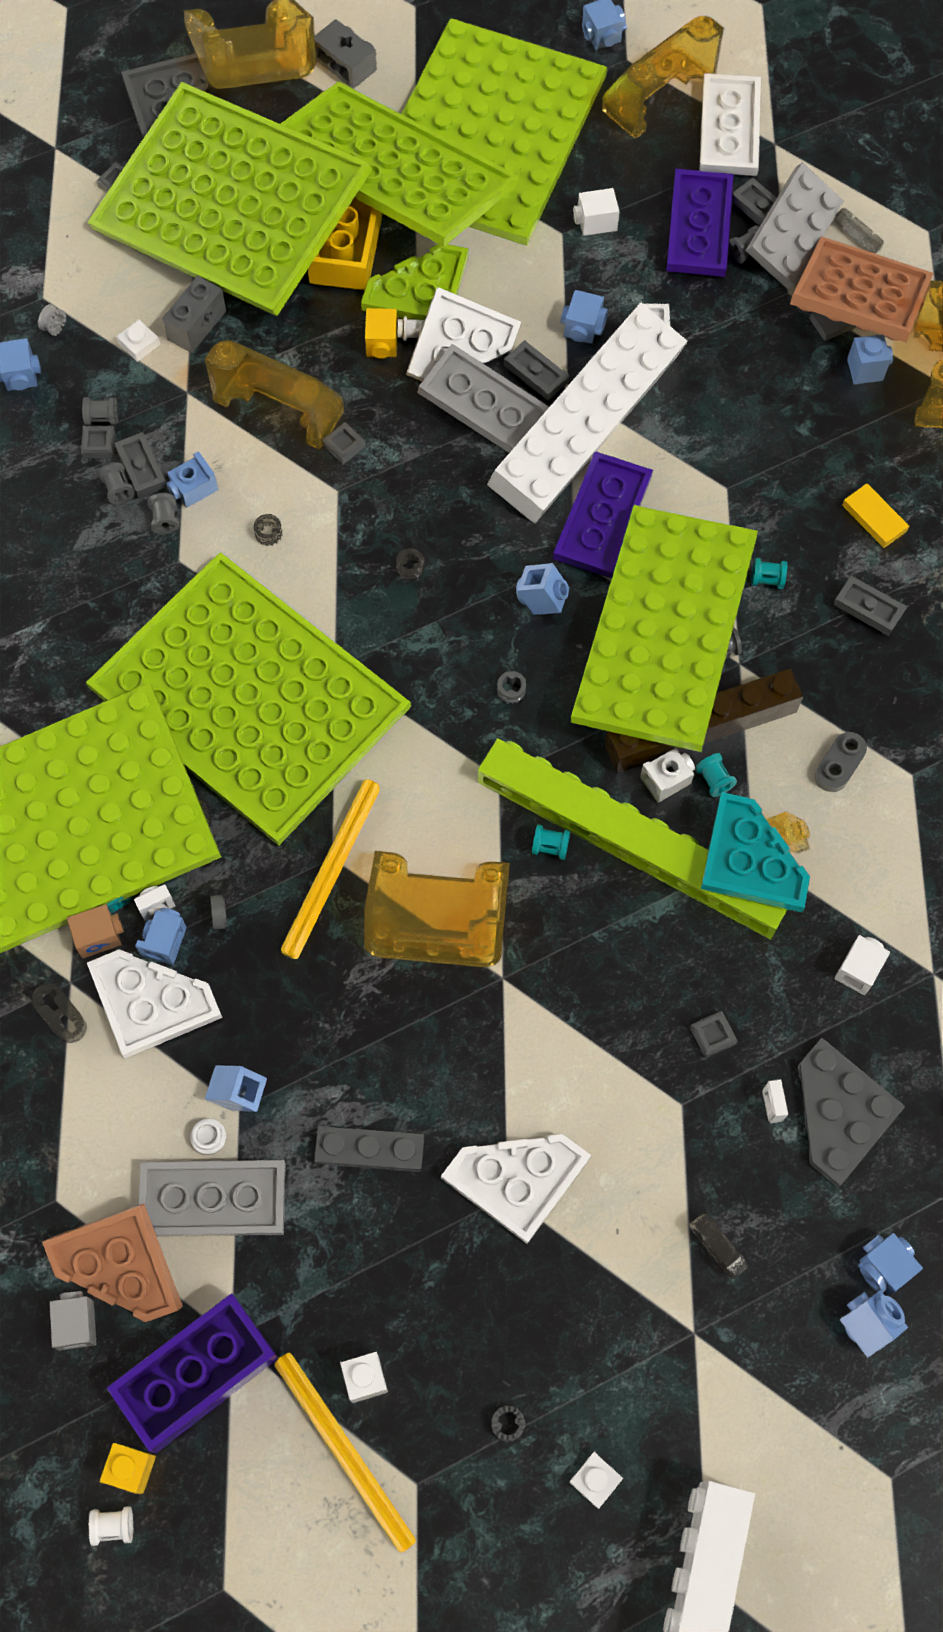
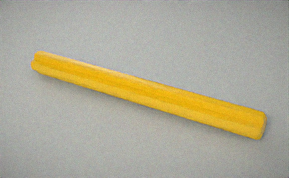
M369 779L363 781L281 947V951L285 956L292 959L299 957L379 794L380 785Z
M291 1353L284 1354L275 1362L276 1369L397 1550L401 1553L405 1552L415 1544L416 1538Z

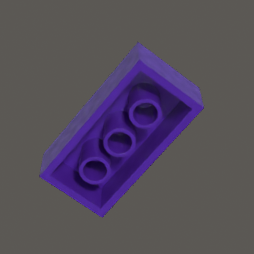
M231 1293L112 1383L107 1389L148 1451L157 1453L279 1358L238 1299Z

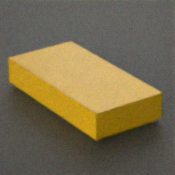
M868 483L843 501L842 506L883 548L906 533L909 525Z

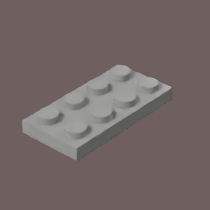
M803 162L800 163L793 170L747 247L746 252L787 289L793 287L809 262L821 236H824L841 207L843 200Z
M454 344L450 345L420 384L417 392L508 453L513 450L549 408Z
M284 1160L141 1162L139 1205L145 1204L157 1237L284 1235L286 1163Z

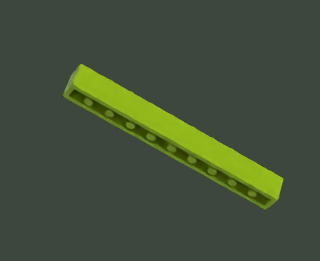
M497 738L478 769L477 782L563 829L570 830L576 836L770 940L787 911L784 908L701 889L709 850L700 846L696 839L687 834H677L659 819L645 817L640 814L636 807L629 803L621 804L611 799L610 795L603 789L598 787L591 788L581 783V780L570 772L562 773L553 768L546 759L539 756L535 758L523 752V749L514 742H504Z

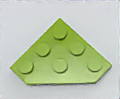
M436 244L430 247V252L418 258L413 256L395 265L393 271L383 276L377 274L369 278L361 302L362 311H366V308L397 309L398 318L404 319V316H407V319L425 320L437 287L458 295L469 256V248L450 244L443 247Z

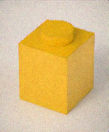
M366 308L365 343L367 357H397V309Z
M113 1443L100 1482L133 1493L143 1494L156 1456Z

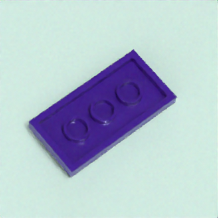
M684 169L675 170L666 271L725 277L733 174Z
M595 451L554 550L553 559L612 579L633 506H641L652 479L653 470Z

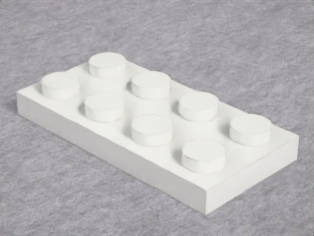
M704 73L699 171L757 176L759 168L761 77Z

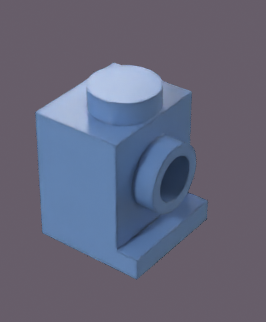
M199 451L193 454L194 458L167 472L170 482L166 483L169 492L176 500L180 498L186 508L218 491L215 473Z
M161 908L160 911L156 910L153 920L149 919L145 924L143 930V939L145 941H137L136 948L140 955L174 965L187 928L183 918L180 917L178 912L169 908Z

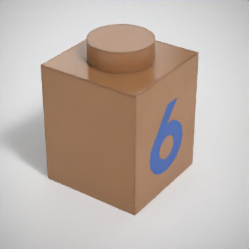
M107 904L67 917L75 947L82 958L122 945L119 934L123 933L124 929L118 913L112 914Z

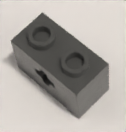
M337 19L312 37L314 59L352 89L356 88L377 71L376 49L368 41H364L350 27L343 25Z
M197 276L162 318L167 339L193 353L226 312L222 289Z

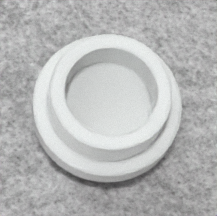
M204 1119L196 1123L190 1135L192 1146L196 1151L204 1155H212L219 1152L226 1142V1131L223 1125L214 1119Z

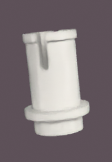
M404 316V319H398L397 338H403V341H406L407 338H419L425 320L407 319V316Z

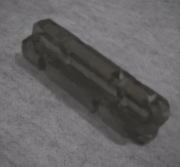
M842 208L838 211L834 218V222L841 228L845 227L844 231L860 245L865 244L864 248L867 251L876 254L881 250L884 244V240L877 234L872 235L873 231L859 218H853L854 214L847 208Z

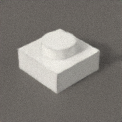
M140 319L116 336L118 344L137 362L160 345L159 337Z
M165 884L160 887H149L142 891L139 897L134 899L144 921L153 918L156 910L160 911L161 908L171 909L175 907Z
M593 1452L569 1483L599 1509L623 1478Z

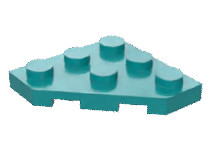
M721 792L701 889L803 912L810 881L808 872L803 866H799L791 855L789 846L776 828H772L762 814L763 810L755 799Z

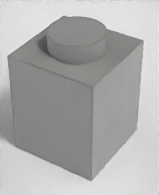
M68 1292L60 1294V1300L50 1301L53 1348L61 1351L97 1345L94 1300L87 1296L83 1297V1292Z

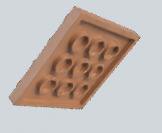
M821 236L793 293L790 304L798 306L803 311H813L825 315L833 321H843L855 325L860 330L873 331L885 335L890 340H900L907 343L933 273Z

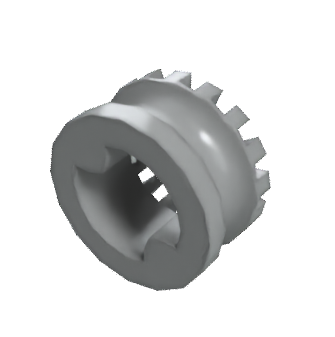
M48 304L39 315L38 327L43 331L48 330V333L53 336L59 334V330H62L61 326L64 327L65 325L63 322H66L65 311L56 309L55 306Z

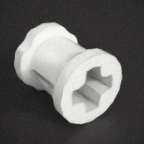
M124 1507L122 1511L100 1513L98 1509L90 1512L89 1539L91 1546H97L100 1541L123 1539L124 1543L132 1542L133 1514L131 1507Z

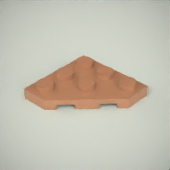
M144 1203L50 1237L42 1242L55 1277L67 1283L72 1281L88 1289L87 1293L112 1306L117 1304L133 1312L132 1316L144 1322L176 1312L183 1307Z

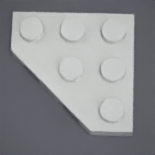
M437 287L406 375L424 381L451 344H454L483 364L507 354L513 347L521 322Z
M122 950L114 951L87 962L124 1058L133 1056L222 1018L211 988L204 981L196 978L194 980L178 974L175 970L136 958Z
M563 1134L531 1140L521 1139L499 1142L495 1145L463 1147L441 1175V1179L528 1244L589 1161L591 1155Z

